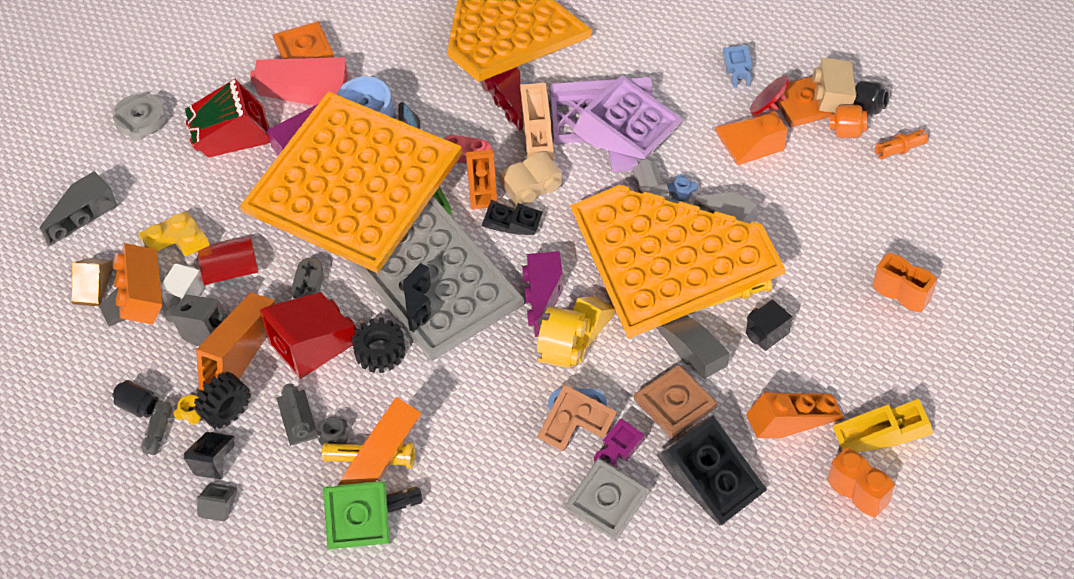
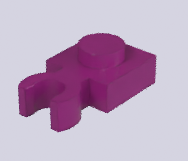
M620 418L602 440L607 448L595 454L594 463L598 458L602 460L609 459V464L617 468L619 457L628 461L645 440V435Z

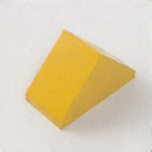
M595 296L579 297L573 308L574 311L584 312L586 318H591L590 330L588 335H583L582 346H586L587 349L616 314L615 308Z

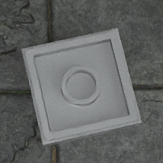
M598 458L564 508L616 542L649 495L650 489Z

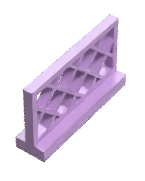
M651 77L628 79L652 96ZM617 79L550 84L554 144L587 142L574 132L567 135H559V129L565 123L574 129L576 123L570 120V118L576 112L581 114L584 110L582 107L585 104L593 102ZM568 105L572 110L563 115L557 110V106Z

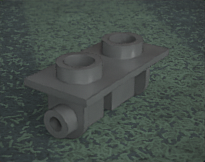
M291 383L284 385L281 392L282 396L276 399L289 445L292 446L319 438L305 390L299 391Z

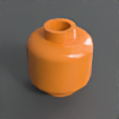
M860 105L838 106L835 114H830V130H835L838 138H860L863 131H867V111H863Z

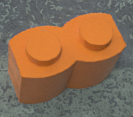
M887 253L877 265L872 287L885 297L897 299L905 308L922 313L932 299L937 278L926 269L912 266L903 257Z
M845 448L832 460L827 479L830 486L842 496L851 498L854 505L860 511L876 518L890 503L895 487L892 479L883 471L870 467L868 461L860 453L849 448Z

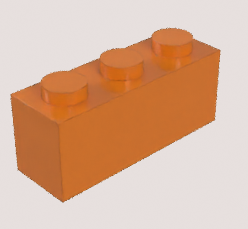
M124 243L121 252L116 253L113 261V269L117 270L114 287L118 288L115 304L119 306L121 319L153 325L162 307L157 250Z

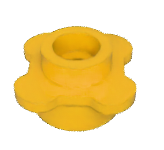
M196 395L182 397L177 404L178 409L174 411V417L177 420H187L191 425L198 424L201 421L200 416L195 410H189L194 409L196 405L194 400L199 397Z

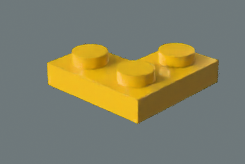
M187 210L175 214L161 223L149 226L138 233L143 245L147 248L156 249L157 252L172 244H176L186 257L210 246L207 237Z

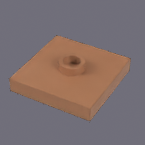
M679 364L634 394V401L671 439L717 408V401Z

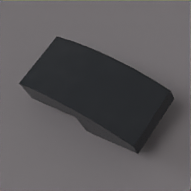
M491 200L481 226L505 233L535 235L543 211L520 203L517 204L515 209Z

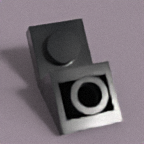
M422 263L403 280L409 330L413 333L420 326L425 325L431 317L430 298L425 295L431 287L430 269Z

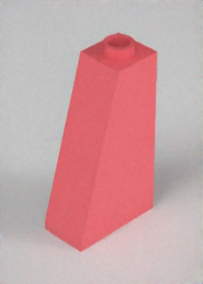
M345 57L256 60L255 70H251L250 78L251 84L256 86L259 96L315 106L328 91L337 94L342 85L348 82V70Z

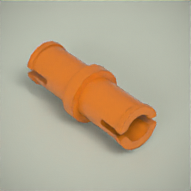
M922 128L908 134H897L893 139L877 143L875 145L876 155L883 153L878 158L885 159L898 153L906 154L912 148L926 145L928 143L927 133L920 135L925 132Z

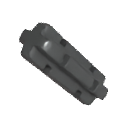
M158 401L155 404L153 410L155 413L152 414L145 433L147 437H144L141 444L144 454L156 455L160 447L158 442L162 441L168 424L166 419L170 417L172 412L171 403L167 401Z

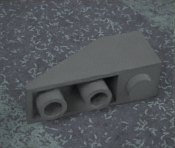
M95 171L71 184L39 227L48 246L53 245L116 207L117 203L112 189Z

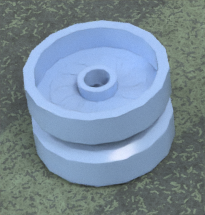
M367 76L351 79L343 84L336 94L397 119L389 87L380 79Z

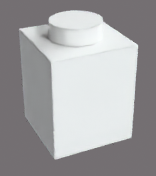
M175 263L161 284V295L165 305L177 306L185 295L200 296L205 288L200 270L193 266H183Z

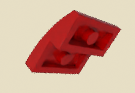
M251 235L210 244V246L198 251L204 285L259 273Z

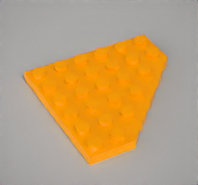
M457 0L447 56L476 81L480 82L591 38L592 29L555 0Z
M623 185L615 186L570 205L628 339L786 273L785 267L763 225L751 221L749 224L738 221L734 216L716 211L713 214L700 210L698 206L680 201L677 204L665 200L662 196L648 192L643 194L630 190V187Z

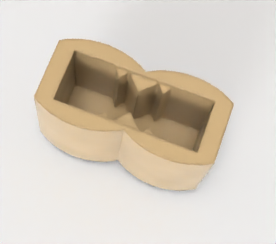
M539 152L530 156L524 162L505 168L500 173L501 186L516 206L518 203L529 204L539 195L556 191L562 185V172L546 152Z

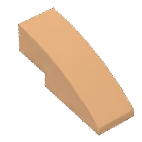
M546 83L520 85L527 158L539 152H546L554 162Z

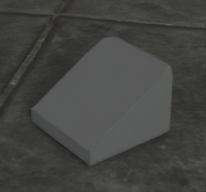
M118 288L99 304V308L109 327L126 320L120 318L119 306L115 304Z
M208 483L197 497L198 517L222 522L226 521L235 500L237 488Z

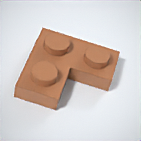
M564 384L537 438L564 451L578 425L604 439L617 411Z

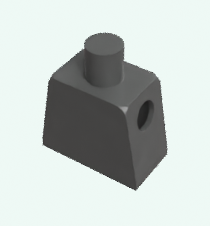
M185 295L177 306L171 305L168 307L165 317L167 321L175 324L182 339L200 346L223 322L227 314L218 299Z

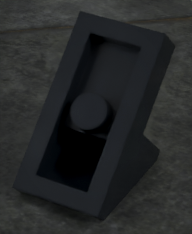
M205 432L184 452V460L192 473L196 476L221 480L223 478L224 457L234 448L235 436Z

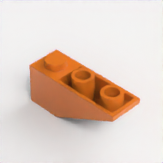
M764 392L745 414L757 438H783L844 418L833 395L824 393Z

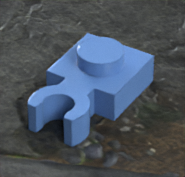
M748 45L723 48L726 73H733L732 86L737 88L738 79H744L746 85L750 86L751 74L748 71H751L752 63Z

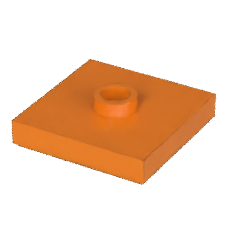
M319 21L272 34L282 59L334 58L333 50Z
M812 77L790 82L783 93L786 100L776 101L790 127L830 118V114H835L819 111L818 100L814 99L816 83L812 81Z

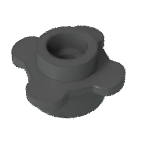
M328 417L321 421L318 425L321 431V436L318 439L320 445L323 446L325 442L345 444L348 441V436L345 434V429L348 426L347 421L337 417Z

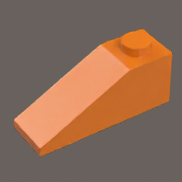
M493 149L466 152L471 210L488 208L491 200L497 202Z

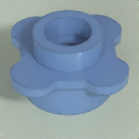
M677 175L675 181L667 184L669 193L677 201L689 200L692 197V192L698 190V184L689 181L685 175Z

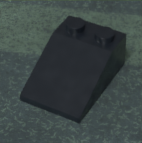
M714 415L700 421L657 454L673 479L719 526H722L767 491Z

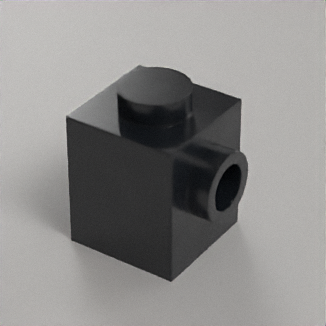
M772 299L761 308H755L749 313L745 334L752 343L758 344L766 351L790 333L793 316Z

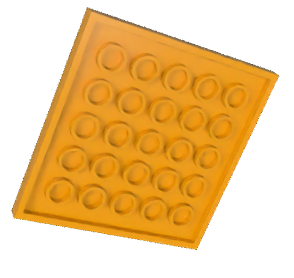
M328 91L241 203L240 208L245 214L373 272L379 273L462 155V146Z

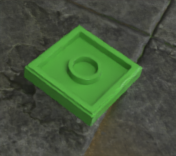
M386 481L323 487L327 550L390 544Z

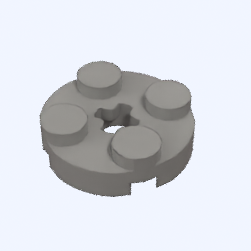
M133 94L116 104L113 120L119 132L126 136H131L133 140H141L166 123L163 104L154 95L146 94L147 97H139L138 94Z

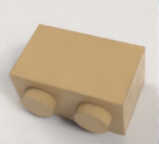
M821 58L819 67L814 68L812 81L816 83L814 99L818 100L819 111L835 113L836 108L840 105H853L856 98L852 61Z

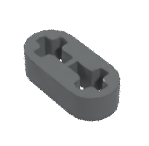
M309 257L299 262L291 287L293 299L319 293L324 272L322 264L317 258ZM310 269H315L311 271L310 277H307V273L310 272ZM305 287H308L309 291L305 295H300L304 293Z

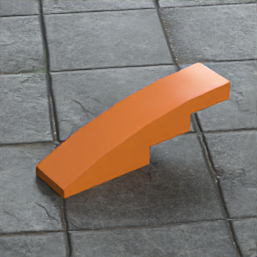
M396 397L357 453L338 485L380 482L387 472V467L403 446L404 440L418 422L422 413Z

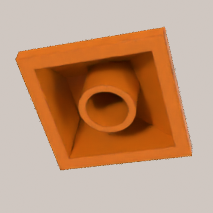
M762 112L715 127L716 133L737 165L784 151L787 128L776 112Z

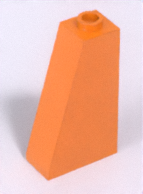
M250 292L196 349L200 391L205 389L203 387L205 383H211L210 378L213 376L218 378V374L222 372L224 374L226 372L233 373L240 380L267 337L260 310L274 305V299Z

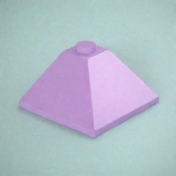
M622 75L582 111L573 132L594 147L644 160L682 123L683 119Z

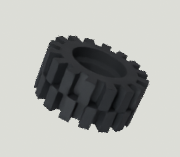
M379 318V323H375L374 319H370V325L368 326L365 322L362 323L361 330L357 328L355 336L352 337L357 363H361V367L365 370L369 366V371L373 373L376 368H379V373H384L385 367H388L389 371L393 370V363L398 366L401 363L400 358L404 359L406 351L402 330H400V326L397 323L393 325V321L389 319L387 323H384V318ZM379 340L390 343L383 350H371L368 348L371 343Z
M222 372L218 374V378L215 376L210 378L211 383H205L203 385L205 389L203 391L199 390L197 393L199 398L194 400V404H196L194 410L212 428L217 427L220 429L223 428V425L227 427L231 424L232 419L236 421L238 419L237 415L244 413L245 409L243 407L248 406L249 401L247 399L251 398L250 389L230 372L225 374Z

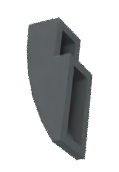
M688 315L656 327L686 365L691 363L704 379L728 366L730 353L706 328Z

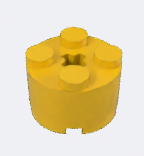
M549 306L545 312L550 313L549 320H542L537 352L542 353V356L538 357L537 360L540 363L574 369L578 363H583L586 346H582L583 335H588L591 318H586L584 312Z

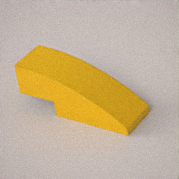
M919 399L893 409L887 404L832 426L842 451L845 448L856 452L878 450L933 434L930 421Z

